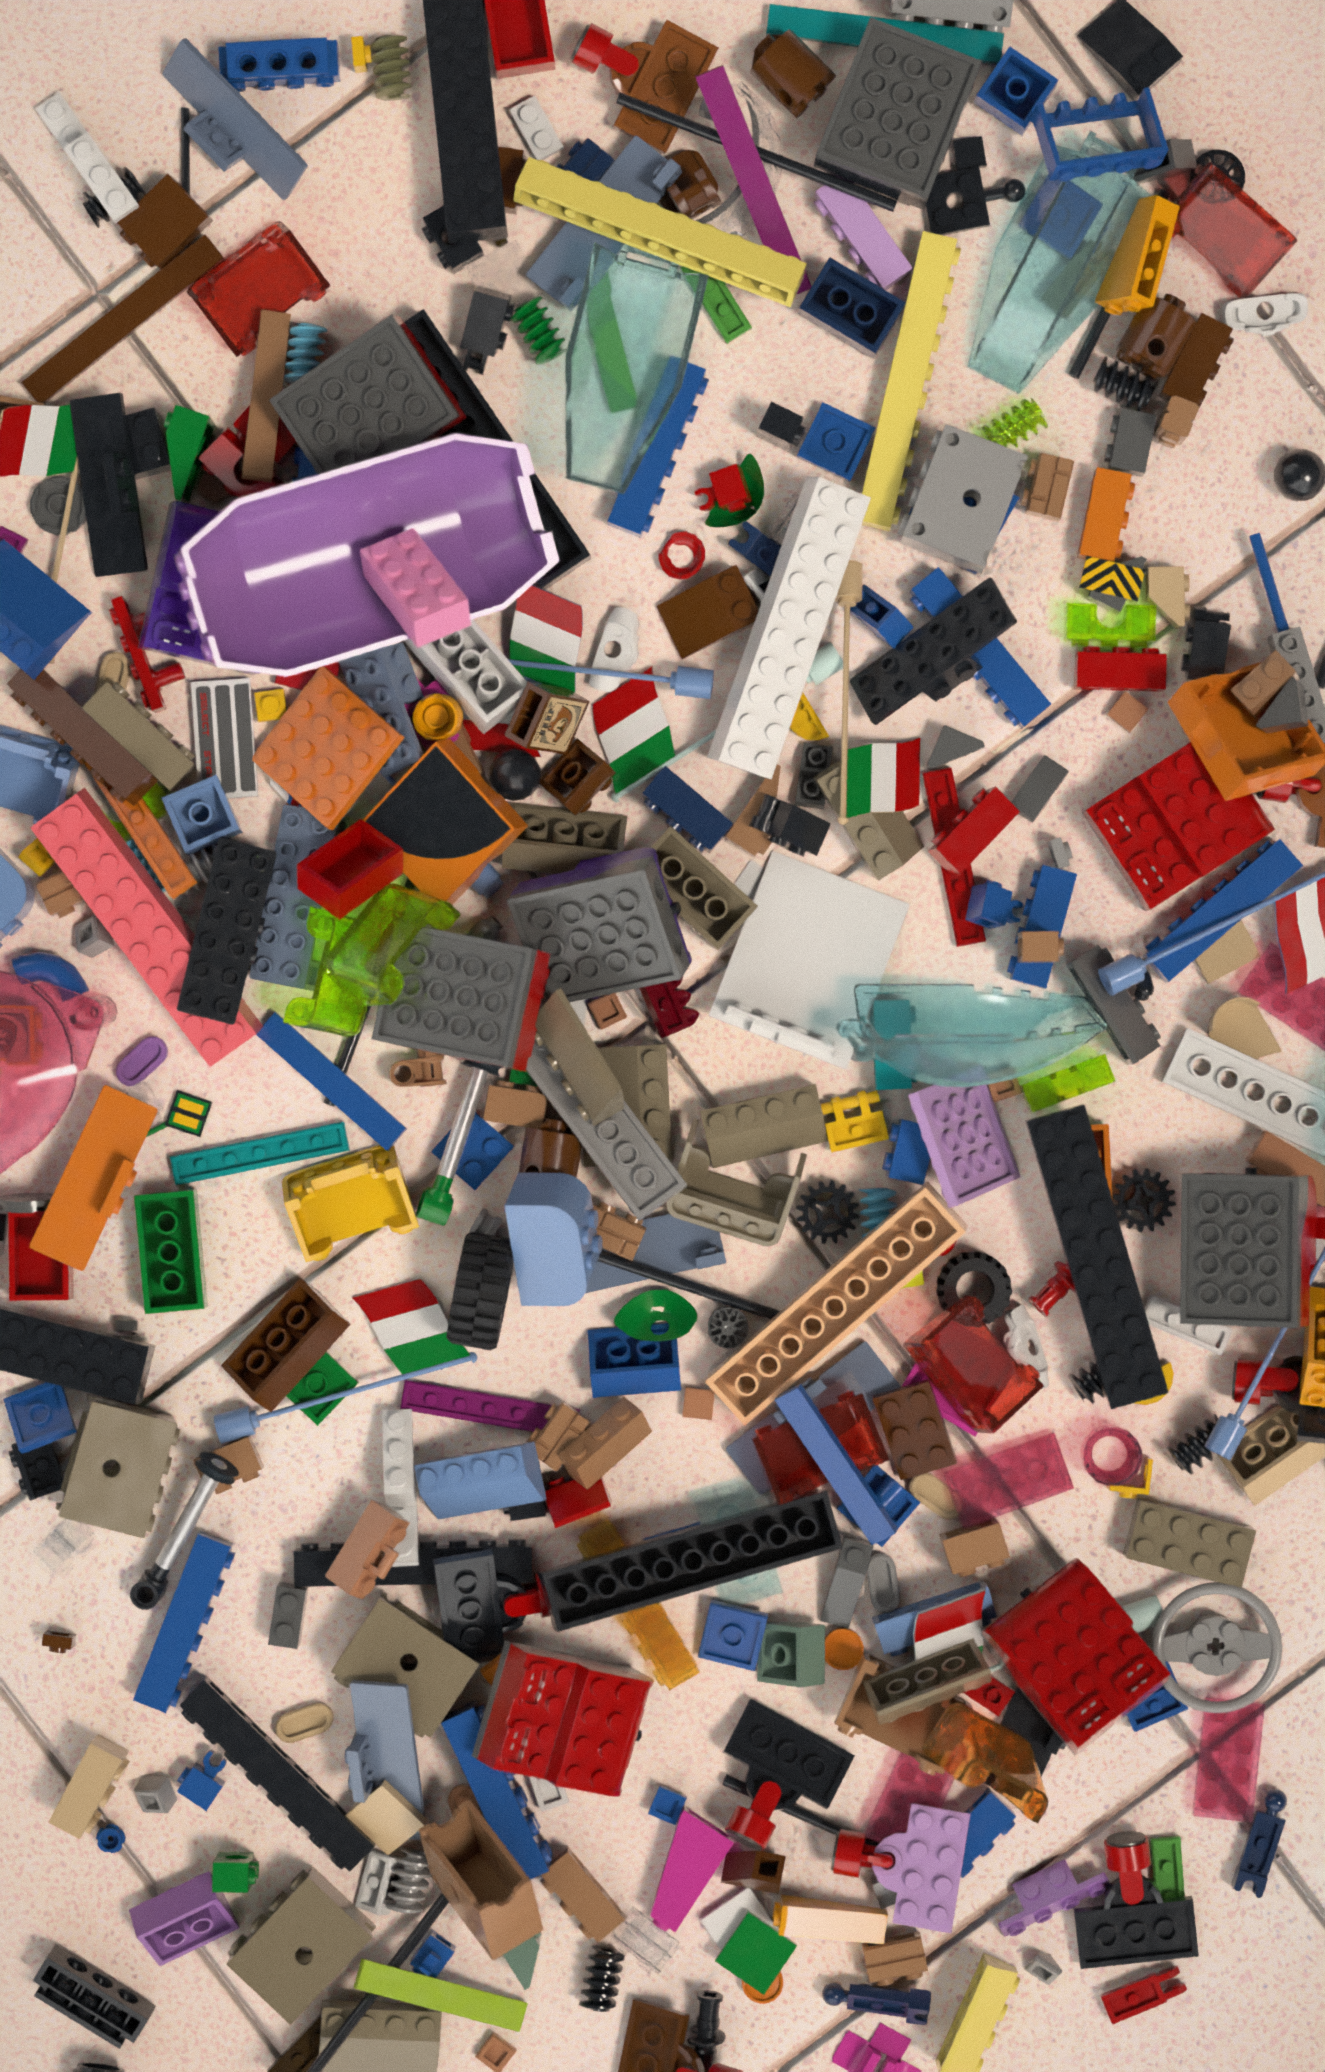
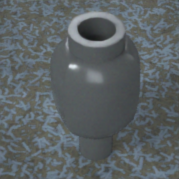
M489 915L487 919L477 921L469 930L467 936L498 941L503 925L495 917Z

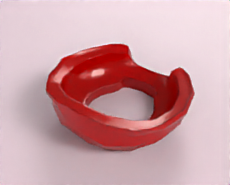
M686 531L676 532L671 535L661 553L658 554L659 563L662 570L669 577L678 580L688 579L702 569L705 560L703 542L695 534ZM673 545H684L692 550L694 559L688 567L678 568L672 564L667 554Z

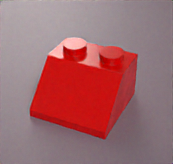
M564 1477L548 1482L549 1488L545 1489L546 1502L555 1528L611 1507L612 1499L603 1477L588 1490L573 1478L565 1481Z

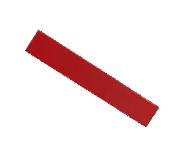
M952 767L922 773L934 836L943 829L947 832L954 824L951 821L952 818L960 811ZM971 864L961 874L951 876L941 866L956 947L986 942L984 927L965 920L972 886H975Z

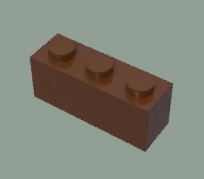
M1201 313L1159 397L1169 401L1172 396L1176 395L1194 402L1200 407L1208 392L1203 389L1207 380L1213 381L1221 367L1220 364L1216 363L1221 352L1227 354L1234 341V338L1230 337L1233 328Z

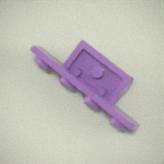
M1064 1859L1012 1884L1024 1911L999 1922L998 1926L1004 1937L1008 1935L1017 1936L1023 1933L1027 1926L1035 1922L1044 1923L1051 1919L1054 1913L1062 1909L1065 1911L1073 1909L1079 1905V1901L1089 1896L1091 1898L1100 1896L1106 1891L1110 1882L1105 1872L1077 1884Z

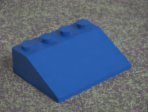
M3 539L0 541V652L35 680L92 612Z

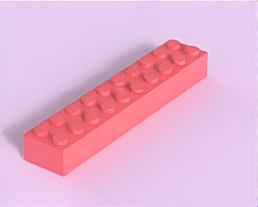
M85 788L30 827L209 1067L261 1030L263 1025L242 997L236 1021L233 1025L177 1011L176 1008L195 934Z

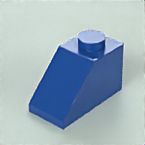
M865 584L862 586V601L857 602L856 606L850 607V612L893 649L914 628L897 607Z

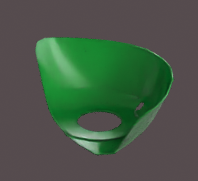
M747 454L740 465L752 501L745 503L746 508L729 513V510L724 511L719 507L718 501H716L715 506L711 509L705 521L706 526L717 528L738 525L749 520L760 508L764 498V480L758 462L752 454Z
M650 1290L639 1294L626 1303L615 1315L614 1323L628 1336L635 1339L668 1341L681 1338L689 1333L697 1321V1312L691 1303L673 1291ZM653 1307H664L663 1312L652 1309ZM659 1320L668 1322L669 1330L666 1333L657 1335L651 1331V1326L654 1322Z

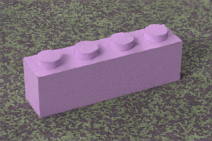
M825 185L815 191L816 201L813 203L822 217L827 215L833 223L830 227L839 241L843 239L851 248L847 252L856 265L861 263L868 272L864 275L866 279L884 290H888L911 274L912 266L866 201Z

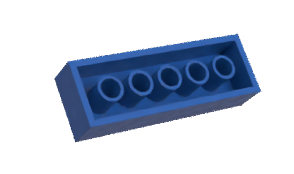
M474 1700L448 1712L441 1724L487 1823L531 1880L549 1872L550 1863L553 1861L551 1857L553 1852L547 1839L541 1840L539 1836L540 1823L535 1813L529 1814L526 1808L528 1798L522 1785L516 1786L514 1782V1775L516 1774L493 1770L472 1757L486 1708L484 1704L479 1706L477 1700Z

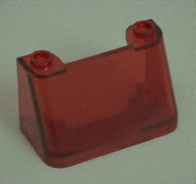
M1211 162L1205 165L1173 202L1180 207L1172 239L1177 235L1199 252L1226 276V279L1229 281L1226 287L1239 298L1242 294L1245 297H1249L1298 242L1297 238Z
M276 221L195 281L188 288L187 294L232 353L238 357L239 355L245 356L256 347L255 342L258 339L256 334L259 331L261 310L285 313L302 299L304 301L312 300V302H316L327 293L326 289L331 285L291 230L282 221Z
M967 1295L910 1336L903 1343V1347L972 1430L978 1433L994 1434L1037 1394L1044 1385L1039 1380V1372L1032 1365L1027 1364L1025 1366L1014 1360L982 1321L985 1318L983 1313L985 1310L984 1305L976 1297Z
M853 1390L836 1396L837 1402L818 1409L859 1471L866 1469L865 1465L866 1467L874 1464L877 1466L889 1461L863 1393L855 1394ZM789 1422L772 1428L771 1424H767L754 1430L756 1435L751 1440L774 1504L780 1506L792 1501L795 1494L801 1496L809 1490L829 1483Z

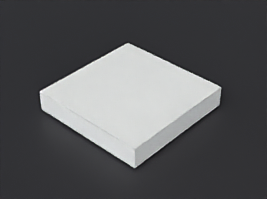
M744 1888L700 1918V1921L720 1950L724 1947L748 1910L778 1930L777 1926H773L772 1918L750 1888Z

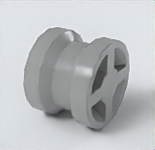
M482 1208L468 1233L478 1232L495 1235L503 1219L499 1216L493 1217L489 1215L488 1210Z

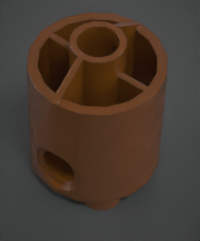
M791 29L783 34H768L754 49L750 73L796 119L809 107L808 103L812 100L816 102L827 91L826 87L837 76Z
M1166 293L1163 299L1155 298L1153 307L1140 309L1139 312H1136L1116 348L1118 352L1115 358L1126 365L1133 363L1141 368L1140 373L1144 376H1150L1153 380H1156L1157 376L1160 378L1167 377L1196 325L1194 318L1183 311L1186 303L1176 296Z
M545 1118V1122L538 1129L529 1127L525 1129L518 1173H565L577 1178L582 1145L564 1121Z

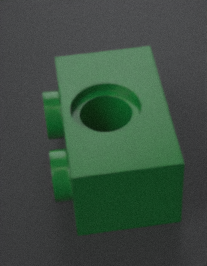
M218 1852L213 1861L212 1892L248 1893L252 1884H256V1879L259 1878V1861H254V1852Z

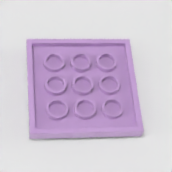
M981 1066L908 1095L912 1111L917 1118L922 1139L927 1146L932 1167L938 1177L941 1192L948 1208L963 1204L1021 1177Z

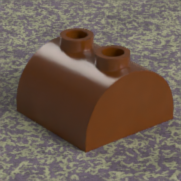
M577 738L570 746L567 755L562 754L541 777L539 784L576 817L579 813L586 812L590 808L592 799L599 791H604L611 785L612 777L616 772Z

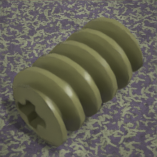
M385 35L376 38L375 42L371 44V50L375 52L372 56V62L377 64L373 68V73L379 76L374 80V84L380 88L375 92V96L380 100H402L411 96L404 94V90L412 88V84L403 82L404 78L411 76V72L402 70V67L410 64V61L401 58V55L409 51L408 48L400 47V43L407 41V36Z

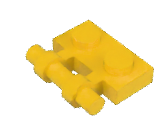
M865 1090L856 1092L857 1095L842 1099L837 1096L831 1098L829 1102L820 1103L823 1115L830 1113L835 1115L836 1121L825 1124L831 1153L889 1139L883 1110L871 1113L869 1104L880 1102L877 1090L867 1093ZM860 1106L862 1115L845 1119L843 1110Z

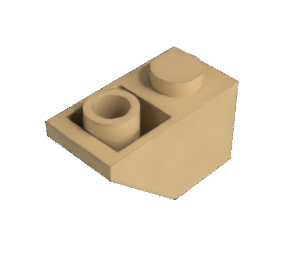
M1184 566L1148 567L1145 570L1146 601L1175 629H1182L1185 626V621L1190 620V605L1185 604V592H1189L1190 587L1189 574H1184Z

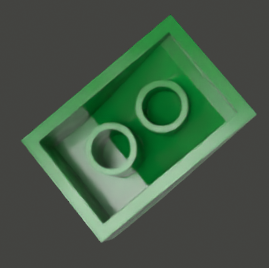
M175 405L174 410H169L166 415L164 428H167L166 437L175 500L189 504L202 466V462L198 458L209 446L215 423L208 415Z

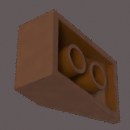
M737 565L698 583L656 606L681 660L752 627L759 611Z

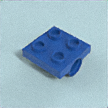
M876 1463L863 1476L897 1528L904 1523L921 1503ZM841 1502L837 1509L859 1527L844 1503ZM892 1536L878 1542L877 1544L883 1547Z
M1165 1661L1168 1671L1177 1683L1169 1662ZM1163 1685L1126 1716L1135 1733L1189 1708L1173 1697Z

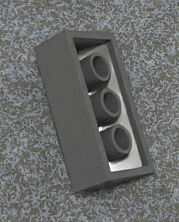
M1096 945L1066 963V966L1127 1065H1134L1160 1047L1157 1040L1161 1036L1153 1023L1149 1025L1146 1023L1142 1016L1146 1013L1142 1004L1137 998L1132 1000L1127 989L1113 996L1106 991L1100 980L1098 970L1114 962V959L1106 947L1101 949L1099 945Z

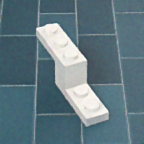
M60 92L35 108L114 223H117L139 207Z
M412 1409L383 1410L384 1497L389 1508L410 1522L406 1529L405 1538L393 1548L399 1553V1556L392 1567L418 1566L417 1480L414 1471Z

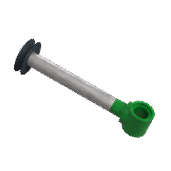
M465 1060L461 1063L472 1069L432 1188L427 1187L420 1197L416 1210L417 1218L441 1226L446 1225L454 1203L453 1195L449 1194L488 1073L500 1076L498 1071L503 1067Z

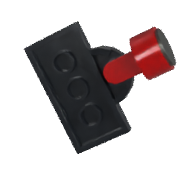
M1291 1356L1283 1359V1363L1278 1368L1267 1367L1247 1404L1260 1405L1261 1396H1274L1278 1404L1285 1410L1299 1414L1297 1441L1325 1444V1407L1299 1404L1303 1356ZM1238 1358V1361H1235L1232 1382V1400H1234V1403L1242 1402L1263 1361Z
M492 1549L433 1559L443 1640L479 1663L492 1661L502 1653L504 1646L503 1633L514 1631L524 1625L523 1621L526 1615L540 1613L541 1618L550 1617L538 1573L534 1574L535 1583L522 1585L517 1579L510 1576L496 1575Z
M750 1699L722 1753L748 1766L745 1783L752 1803L749 1809L736 1806L725 1828L727 1835L757 1851L765 1850L776 1828V1825L769 1820L773 1811L786 1809L795 1804L800 1796L824 1809H828L855 1755Z
M1124 1831L1109 1835L1104 1840L1106 1867L1111 1871L1119 1872V1877L1109 1884L1104 1893L1103 1905L1074 1908L1080 1969L1199 1957L1192 1896L1162 1899L1159 1888L1155 1883L1142 1875L1141 1870L1149 1867L1151 1864L1149 1840L1146 1835L1137 1831Z

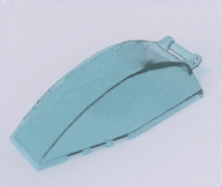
M1091 130L1080 151L1056 145L1060 161L1089 157L1086 155L1089 148L1103 155L1124 151L1097 138V134ZM1043 157L1026 189L1024 197L1021 199L995 249L967 368L1020 394L1087 317L1098 307L1099 304L1094 303L1097 293L1136 204L1140 198L1152 196L1132 179L1137 168L1131 169L1126 175L1115 171L1103 173L1097 177H1075L1065 182L1060 180L1049 181V173Z
M593 243L565 355L566 479L622 495L625 494L644 455L682 387L709 275L677 272L678 264L624 243L620 244L618 255L602 245H598V243ZM630 252L669 263L668 269L627 258V254Z
M856 984L854 996L857 1018H844L840 1020L836 1029L841 1037L849 1041L854 1048V1056L861 1062L879 1060L907 1077L927 1084L944 1087H972L1014 1079L1042 1069L1076 1051L1106 1030L1107 1022L1085 996L1049 993L1048 999L1030 997V990H1021L1020 996L1002 994V987H993L992 993L974 991V984ZM860 1036L867 1039L868 1042H863Z

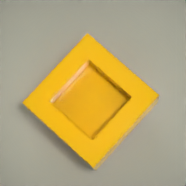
M363 36L351 37L355 72H367V63H372L370 44L365 45Z
M284 689L254 693L259 723L280 720L287 711Z
M38 838L22 850L18 856L39 877L56 864Z

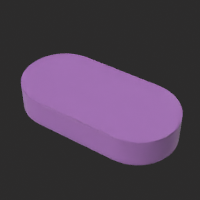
M155 1036L143 1039L118 1063L116 1068L118 1080L126 1086L141 1084L166 1060L168 1046L165 1041Z

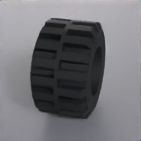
M978 1251L959 1253L960 1255L956 1257L953 1256L946 1265H943L941 1273L937 1277L936 1295L938 1296L940 1306L950 1318L965 1326L980 1327L984 1324L995 1322L996 1318L1004 1314L1003 1311L1009 1306L1010 1295H1012L1011 1278L1006 1268L994 1257ZM967 1272H981L988 1277L991 1283L990 1297L982 1305L968 1306L957 1295V1283L961 1276Z

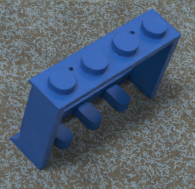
M1149 87L1143 88L1137 101L1127 102L1125 93H1118L1114 95L1109 105L1099 106L1097 97H1090L1086 99L1081 109L1071 110L1069 101H1062L1058 103L1053 113H1046L1043 102L1037 103L1029 120L1034 124L1049 173V181L1060 180L1065 182L1075 177H1097L1103 173L1115 171L1117 173H1125L1131 169L1143 167L1145 169H1153L1162 164L1169 150ZM1139 116L1148 149L1060 161L1051 128Z

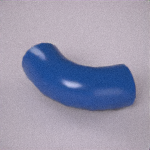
M39 951L12 958L14 971L23 986L37 981L47 982L55 987L62 1002L89 991L85 980L77 968L59 955Z

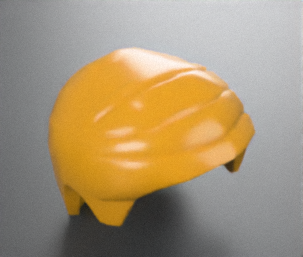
M439 693L423 697L413 712V722L416 731L422 737L431 741L446 740L456 735L461 729L464 718L463 710L459 703L450 695Z

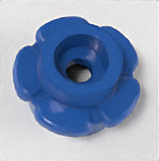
M107 1824L105 1828L102 1827L97 1832V1845L103 1852L116 1853L122 1849V1843L126 1839L123 1830H119L117 1825ZM109 1836H112V1837L114 1838V1840H113V1841H109V1840H108V1837H109Z

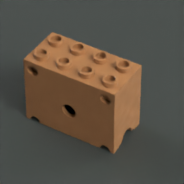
M470 1799L460 1804L454 1810L451 1819L446 1823L438 1825L433 1822L418 1829L432 1880L492 1961L544 1930L530 1878Z

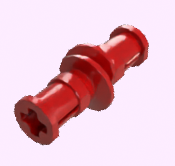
M1056 1261L1054 1267L1057 1273L1050 1277L1045 1283L1046 1285L1035 1296L1031 1295L1028 1298L1031 1305L1045 1317L1050 1314L1049 1310L1067 1295L1069 1289L1075 1292L1067 1263Z

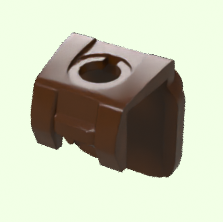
M686 150L670 158L680 165L682 173L673 185L666 189L667 192L659 201L662 208L694 219L706 211L723 204L717 194L718 183L699 152Z

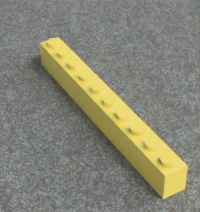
M528 157L515 186L513 201L788 307H791L803 280L807 263L800 261L794 256H786L773 251L768 246L758 245L745 240L739 235L726 233L716 229L713 225L700 223L688 218L684 214L674 213L661 208L656 203H648L633 197L627 192H619L606 187L601 182L591 181L578 176L572 171H565L554 167L543 160Z
M923 231L862 490L863 495L871 497L862 522L864 526L890 531L891 524H898L901 508L896 507L898 495L904 496L908 479L902 478L905 467H911L914 450L909 449L911 438L917 439L921 421H917L916 416L918 409L924 410L928 394L922 390L925 380L931 381L934 364L929 363L931 351H938L941 335L936 334L938 323L944 324L948 306L942 305L944 295L951 294L954 277L949 276L951 265L957 266L961 248H956V238Z

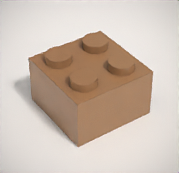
M996 1517L939 1534L949 1569L953 1575L959 1574V1577L972 1575L977 1572V1567L987 1565L988 1568L998 1567L1005 1564L1004 1559L1010 1557L1000 1523Z

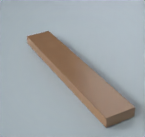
M261 310L241 476L244 479L270 483L272 480L279 414L269 400L280 393L283 388L291 314Z

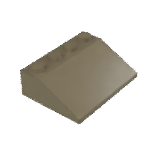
M559 988L538 1012L535 1028H537L535 1042L538 1046L544 1044L549 1053L545 1056L553 1071L559 1069L564 1077L561 1084L569 1097L573 1094L579 1102L576 1108L584 1121L590 1120L594 1127L624 1109L623 1089L562 989Z
M666 1044L598 1048L623 1089L624 1101L668 1160L673 1163ZM583 1148L584 1167H597Z
M322 2000L319 2054L359 2001ZM374 2002L322 2072H437L442 2012L411 2003Z

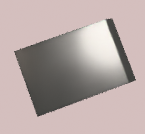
M1291 676L1256 726L1267 734L1309 726L1303 684Z
M944 725L926 764L929 771L979 751L985 747L984 742Z

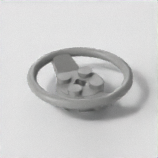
M1212 1582L1191 1587L1169 1602L1155 1625L1151 1650L1166 1668L1165 1661L1192 1663L1196 1670L1212 1676L1228 1674L1238 1669L1243 1661L1269 1659L1267 1668L1259 1682L1245 1694L1231 1700L1208 1701L1197 1698L1183 1690L1171 1675L1164 1685L1173 1697L1190 1708L1208 1713H1227L1250 1705L1260 1698L1271 1686L1281 1664L1282 1637L1273 1613L1258 1596L1245 1588ZM1212 1594L1229 1595L1249 1604L1260 1615L1268 1630V1633L1242 1629L1225 1616L1209 1614L1199 1617L1190 1626L1189 1630L1165 1635L1171 1619L1179 1609L1198 1597ZM1213 1638H1218L1219 1643L1222 1642V1646L1217 1649V1652H1212L1211 1648L1207 1649V1644L1212 1643Z

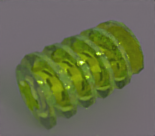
M1031 398V403L1023 399L1020 402L1021 409L1015 405L1010 408L1011 415L1007 412L1001 413L1002 423L994 418L991 420L992 429L987 425H983L981 432L984 438L1005 447L1010 443L1015 448H1018V437L1027 442L1029 440L1028 430L1038 435L1037 425L1040 424L1047 429L1048 423L1042 410L1033 398Z

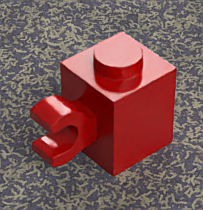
M737 463L709 473L713 486L699 488L694 492L697 497L702 495L708 496V502L699 506V509L703 512L710 511L715 506L716 501H718L720 508L724 511L729 510V513L746 508L745 503L752 501L742 468Z

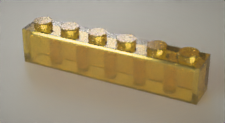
M609 1516L578 1535L580 1542L576 1544L584 1558L627 1546ZM660 1602L623 1613L626 1618L622 1622L630 1636L636 1634L641 1644L637 1648L645 1661L651 1659L656 1668L652 1673L661 1687L666 1684L670 1691L700 1673L699 1666Z

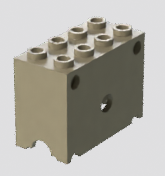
M87 1394L86 1399L90 1401V1407L88 1411H82L60 1491L64 1492V1498L62 1502L56 1503L55 1509L59 1510L58 1516L61 1518L144 1539L146 1531L151 1532L155 1522V1515L153 1514L154 1503H160L164 1486H161L162 1475H167L172 1462V1457H169L171 1445L176 1446L180 1429L177 1428V1422L172 1415ZM116 1460L113 1467L103 1468L106 1461Z
M383 1591L331 1672L335 1674L334 1679L346 1688H349L353 1680L407 1684L414 1734L421 1738L424 1735L431 1738L480 1663L443 1640V1633L440 1628L401 1602L397 1604L389 1603L387 1600L388 1593ZM413 1654L418 1662L408 1663L404 1659V1655Z
M314 1867L308 1872L302 1869L292 1880V1884L289 1886L290 1891L287 1894L282 1891L271 1903L268 1909L270 1911L269 1914L266 1916L262 1912L251 1924V1928L248 1930L250 1934L247 1937L243 1934L240 1935L227 1953L230 1957L226 1965L290 2025L372 1939L373 1934L371 1932L376 1928V1925ZM301 1947H308L312 1952H305Z

